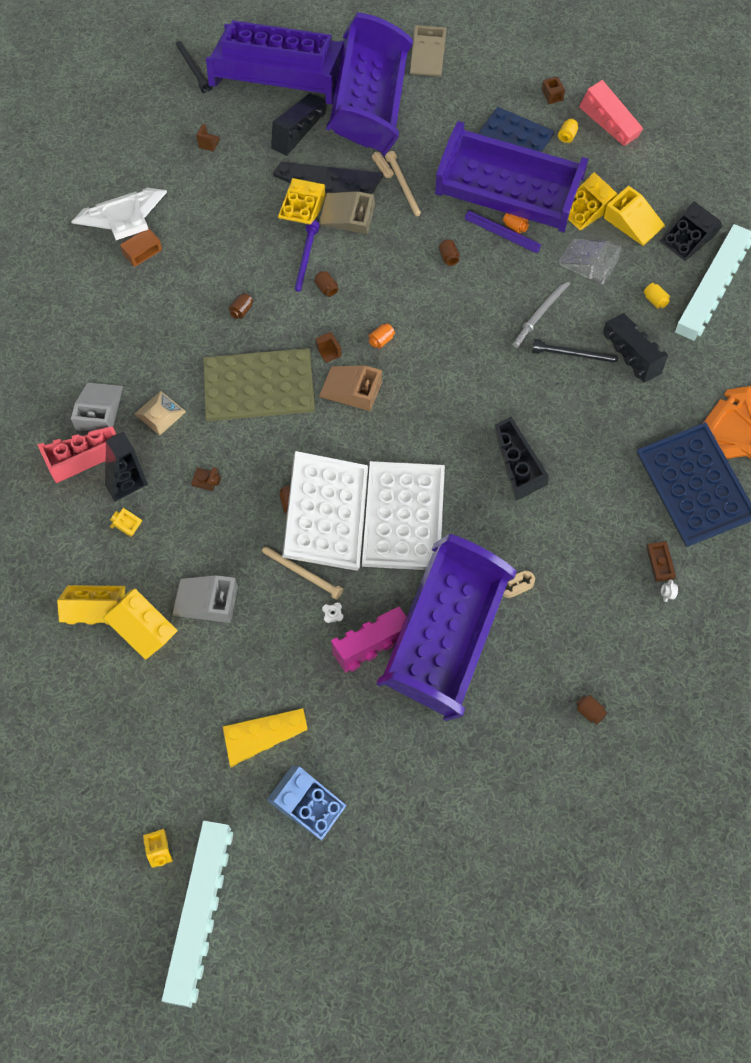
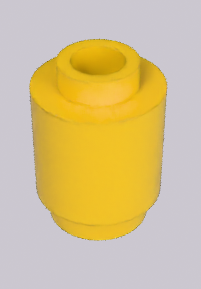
M568 119L563 123L558 133L559 140L564 143H571L578 131L577 121Z
M651 283L644 290L645 298L657 309L666 307L670 302V295L658 284Z

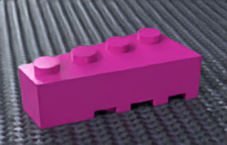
M400 607L379 616L375 623L367 622L363 624L357 632L351 630L345 633V637L341 640H338V638L331 640L332 653L345 673L349 670L351 672L357 670L361 666L360 663L365 660L371 661L377 657V653L381 650L387 651L394 646V642L398 640L407 618Z

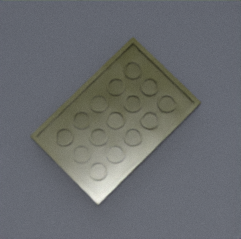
M310 348L203 357L206 421L315 412Z

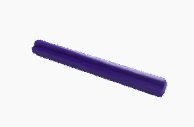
M470 210L465 215V220L534 253H538L541 248L540 243Z

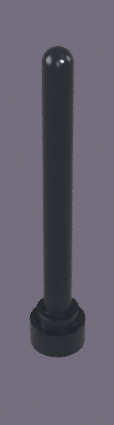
M177 41L176 46L199 81L198 86L201 92L204 94L211 91L213 86H209L208 79L202 76L182 42Z
M534 339L532 353L536 354L546 351L608 362L618 361L616 355L548 345L539 339Z

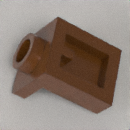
M197 467L191 485L213 491L214 487L219 485L221 479L218 469L213 467L212 471Z

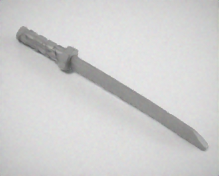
M570 282L560 285L538 308L530 320L524 322L522 331L512 344L515 348H518L525 339V336L533 331V326L570 285Z

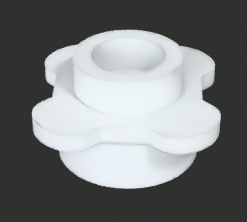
M669 580L668 583L662 585L661 595L664 602H667L668 599L674 600L678 594V586L673 584V580Z
M340 603L323 606L322 610L325 612L324 621L326 623L343 619Z

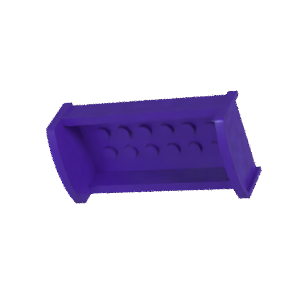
M358 12L343 33V38L345 39L331 117L327 123L326 130L332 129L334 133L364 147L374 148L385 156L399 138V131L396 129L407 53L412 47L413 39L403 30L386 20Z
M232 20L231 24L224 25L225 31L210 57H206L209 86L216 87L223 78L325 93L326 104H333L344 41H332V35Z
M458 121L452 131L438 167L435 194L440 196L444 194L558 228V231L565 233L569 213L580 181L584 180L589 158L582 157L580 163H576L464 130L465 123Z
M449 534L433 544L431 550L434 552L383 676H380L376 683L378 686L386 685L444 715L443 720L445 721L462 717L465 707L462 706L464 697L507 583L515 578L517 572L507 562L488 550L453 534Z

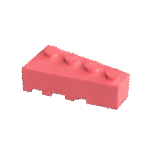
M603 80L587 90L579 108L623 146L639 137L643 127Z
M113 426L91 431L88 435L79 436L78 434L72 436V439L63 441L57 439L53 440L51 444L45 445L41 443L37 445L53 479L58 483L104 462L106 458V440L110 439L116 432Z

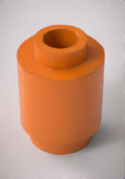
M508 213L503 218L505 225L519 234L521 232L524 233L529 227L528 219Z
M388 323L380 325L369 334L370 345L374 348H382L393 338L395 334L394 329Z

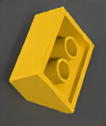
M67 585L57 600L59 622H66L67 624L85 622L89 625L105 623L109 625L103 617L125 596V586Z
M135 588L131 589L103 617L145 660L160 649L178 631Z

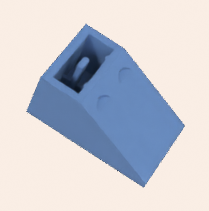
M299 766L290 767L267 799L278 810L320 840L325 837L347 806Z

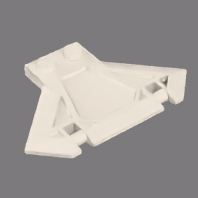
M145 188L139 193H129L96 204V207L84 208L71 222L73 224L111 229L115 239L118 240L148 230L144 218L167 191Z

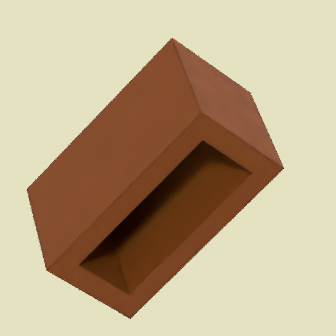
M149 228L120 244L123 255L134 267L162 251L160 240Z

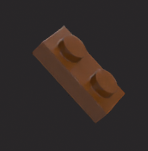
M667 541L647 544L646 548L655 582L675 580L676 574Z

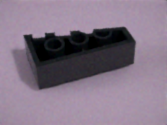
M309 93L275 119L272 123L271 149L288 156L318 120L325 115L326 101Z
M623 313L605 323L603 331L605 338L611 340L616 352L622 354L624 362L633 368L634 374L638 379L645 383L662 374L668 354L665 351L660 352L658 350L659 345L655 342L651 343L644 331L639 332L638 326Z
M509 417L495 424L497 441L515 501L547 486L548 474L513 418Z
M124 432L115 434L106 440L105 486L116 502L148 485L135 450Z

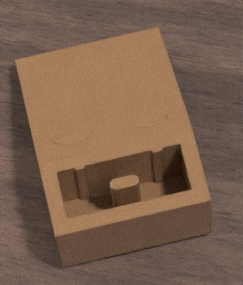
M332 366L319 397L371 411L382 384V370L368 366Z

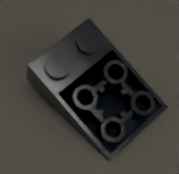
M694 201L659 242L686 261L719 232L722 224L718 218Z

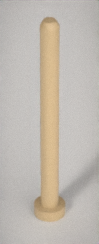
M390 151L385 155V159L387 162H390L414 215L419 216L421 212L396 161L397 155L394 151Z
M263 547L262 552L328 591L335 600L342 594V587L331 585L291 560L283 558L281 554L269 547Z

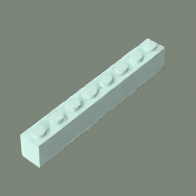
M735 224L733 225L678 322L675 333L695 341L697 335L701 337L705 329L704 323L708 324L711 319V310L715 311L719 304V301H717L718 297L722 299L726 291L725 285L729 286L733 278L731 274H735L740 264H738V261L742 262L746 255L744 250H749L751 246L750 230Z
M203 821L162 997V1002L191 1008L192 1003L197 1002L199 989H196L197 980H201L203 976L204 965H201L202 957L208 953L209 942H206L208 933H212L214 920L211 917L213 910H217L219 897H216L218 888L221 889L223 885L224 875H221L222 867H226L228 862L227 845H231L233 840V832H230L231 828L229 825Z

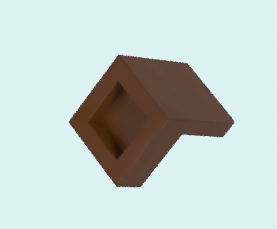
M205 124L201 125L196 134L199 148L214 152L220 137L208 134Z
M332 332L315 338L316 348L325 363L341 357V347Z

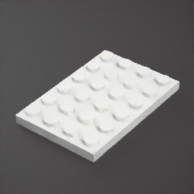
M295 451L282 553L283 558L358 571L360 568L366 499L367 465Z
M370 461L362 567L427 569L434 552L431 550L433 544L441 539L445 465Z

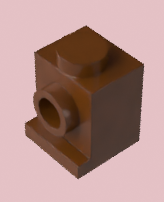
M558 76L543 80L541 90L548 104L563 101L565 88Z

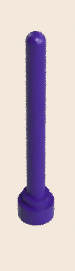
M315 220L311 225L306 224L305 229L308 234L295 284V291L300 292L302 289L313 238L319 231L320 224Z

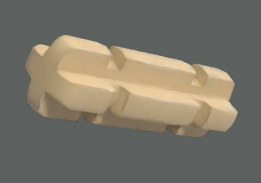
M374 152L372 155L373 161L380 171L383 172L385 178H391L394 172L381 153Z

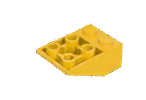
M594 172L577 189L568 220L576 228L582 230L605 215L607 204L618 195L617 192Z
M292 178L278 218L311 225L322 209L326 197L325 185Z
M627 186L606 206L604 219L642 246L665 227V224L645 198L630 186Z

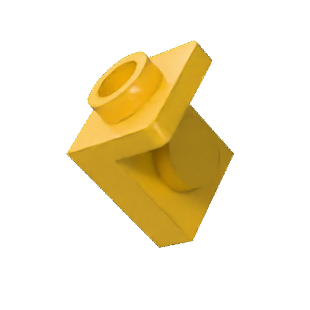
M123 508L120 512L116 511L110 519L112 521L110 527L112 529L116 527L129 537H132L142 520Z
M164 829L143 835L146 856L152 868L172 862Z

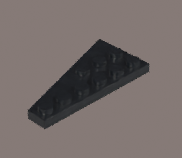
M280 162L273 172V176L289 183L294 178L324 184L326 196L327 193L341 192L372 194L383 178V173Z

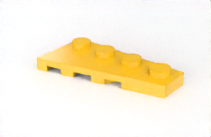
M298 709L223 726L230 767L308 730L304 710Z

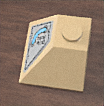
M160 391L140 408L135 415L158 435H161L186 411Z

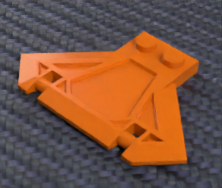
M751 386L728 389L724 393V396L728 397L726 401L720 399L703 423L706 422L726 459L743 456L751 459Z

